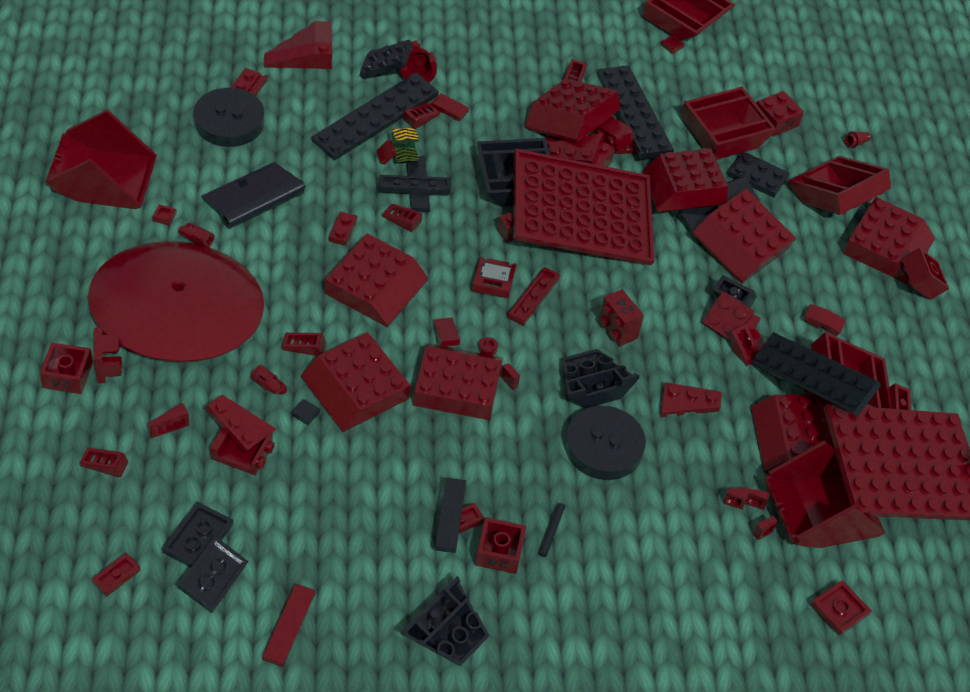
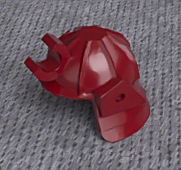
M417 40L412 41L413 46L405 67L400 68V72L404 79L416 72L430 83L437 73L436 57L433 52L429 53L427 50L422 49Z

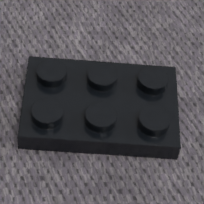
M410 39L368 52L360 72L361 77L366 79L405 67L413 46Z
M743 152L730 169L728 177L736 179L744 176L748 179L752 188L775 198L790 173L749 153Z
M197 502L164 545L162 553L191 568L214 536L222 541L233 526V519Z
M214 536L178 584L177 588L212 613L249 561Z

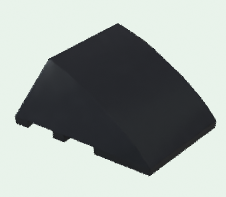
M598 349L562 358L568 398L584 408L622 399L639 380L640 375L636 373L631 374L627 371V367L615 364L611 357Z
M457 576L400 634L461 666L489 637V634L478 613L474 611L469 602L470 598L468 594H465L460 584L461 581Z

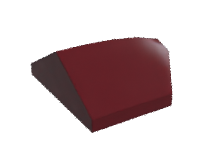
M752 322L730 331L732 351L746 366L751 364L753 358L764 345L760 332L753 326Z

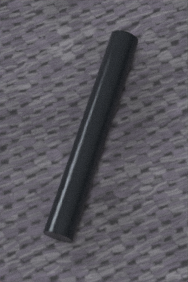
M562 503L557 504L539 552L541 557H547L565 509V505Z

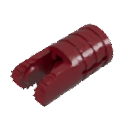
M187 223L186 226H180L178 229L180 235L200 246L210 247L214 241L215 236L213 233L195 224Z
M259 365L252 372L251 379L265 390H270L274 394L279 395L287 393L286 385L263 365Z

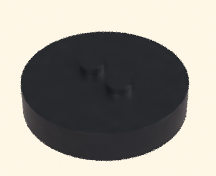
M238 88L216 89L203 95L194 107V124L197 133L204 140L214 145L223 147L245 145L256 139L264 128L263 104L254 94Z
M611 406L589 407L576 414L569 423L565 438V450L571 463L587 476L601 480H615L631 474L639 466L646 445L645 434L638 421L627 412Z

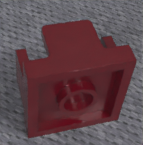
M102 327L94 328V364L98 383H106V377L121 376L122 357L106 356V353L119 352V348H121L119 336L117 334L106 335L103 333Z

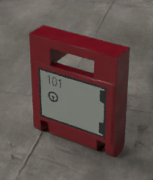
M480 257L472 291L509 298L517 264L513 263L512 266H509V262L489 258L487 261H484V257ZM484 282H489V283L499 284V285H502V286H501V287H497V286L487 285V284H483V283H484Z

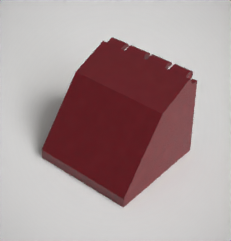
M107 109L67 129L66 133L62 134L45 182L51 186L50 189L77 202L138 209L142 206L157 155Z
M825 440L768 471L770 475L764 478L769 491L772 492V499L776 508L779 509L778 513L784 526H786L785 529L790 541L795 542L798 546L824 548L875 538L886 533L878 516H867L855 505H850L835 449Z

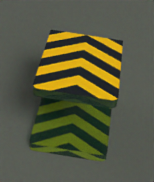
M415 128L392 129L396 161H418L419 156L415 149V142H418L419 138Z

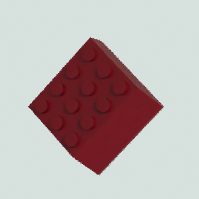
M648 0L645 4L643 17L671 35L676 36L679 40H684L699 35L731 10L735 4L729 0Z
M563 79L559 84L552 87L547 93L533 102L525 128L579 142L621 109L618 92L571 79Z
M743 87L684 101L681 118L702 146L712 149L716 160L758 149L776 132L774 125Z
M711 148L660 154L642 172V174L650 175L651 197L657 212L722 205L727 202L728 185Z
M837 156L789 180L790 186L804 204L823 209L824 211H830L837 215H843L846 211L857 208L860 204L870 201L873 197L882 195L885 191L891 189L889 169L843 156Z
M747 188L713 211L692 233L741 284L786 252L796 239Z
M875 197L850 237L844 255L909 285V277L903 270L902 258L919 247L928 253L935 237L923 218Z
M367 233L325 279V294L388 328L428 281V277L414 257Z
M368 332L318 355L301 375L302 380L342 433L409 400L410 384Z
M827 332L823 333L811 344V350L875 379L881 384L865 407L893 409L884 358Z
M428 343L425 347L414 391L413 406L490 421L503 357L446 346L441 347V345Z
M773 395L751 406L764 473H769L768 471L824 440L834 448L823 410L830 403L814 395Z

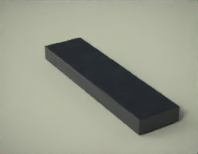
M418 156V161H407L408 176H427L425 156ZM410 193L412 210L430 212L429 194Z
M379 175V192L450 195L451 182L450 177Z
M446 478L435 551L456 553L466 480Z

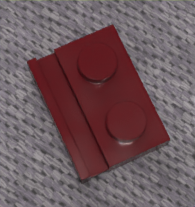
M245 68L230 88L246 90L257 96L268 81V77Z

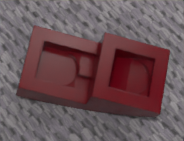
M812 304L808 306L803 317L804 320L818 329L822 326L835 336L841 333L846 321L835 313Z
M749 488L728 489L723 504L741 510L747 504L764 510L770 493Z

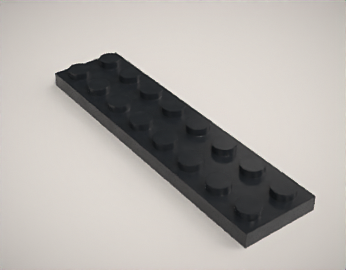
M623 65L598 69L597 75L603 87L618 92L621 109L617 111L621 122L632 128V144L640 159L653 158L660 154L674 152L630 66Z
M415 72L313 135L312 142L335 161L404 118V111L426 104L437 97L439 91Z
M774 332L751 361L754 366L856 417L859 416L881 386L877 380Z

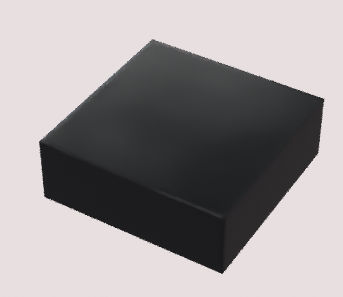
M304 399L292 411V416L309 425L320 413V408Z

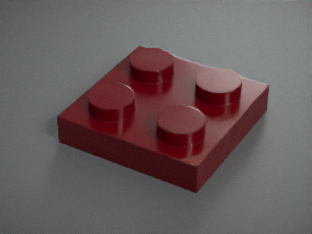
M723 291L702 322L731 341L730 331L747 324L755 311Z
M843 580L811 603L812 607L839 636L871 613V609Z

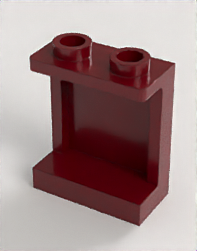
M221 428L210 447L211 460L256 476L259 469H263L268 453L271 454L274 449L273 434L268 433L265 440L245 454L228 433Z

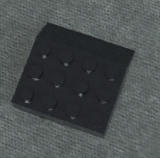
M546 138L477 141L476 145L487 196L503 207L514 206L515 149L550 155Z

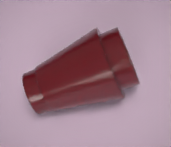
M851 131L845 136V143L851 148H856L870 141L869 132Z

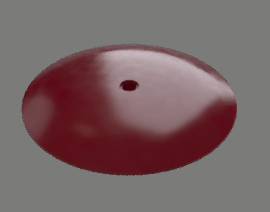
M178 241L141 244L114 255L95 273L88 294L91 314L97 325L102 327L106 335L117 334L119 336V345L146 357L165 361L189 362L206 360L236 349L255 333L260 325L264 311V299L261 288L254 276L241 263L213 248Z

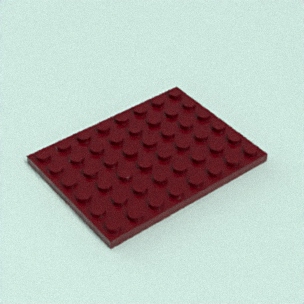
M515 149L514 240L652 266L654 263L650 175Z
M827 404L823 408L851 506L855 505L867 516L970 521V460L968 458L970 448L957 413L865 407L859 416L856 417L832 404Z

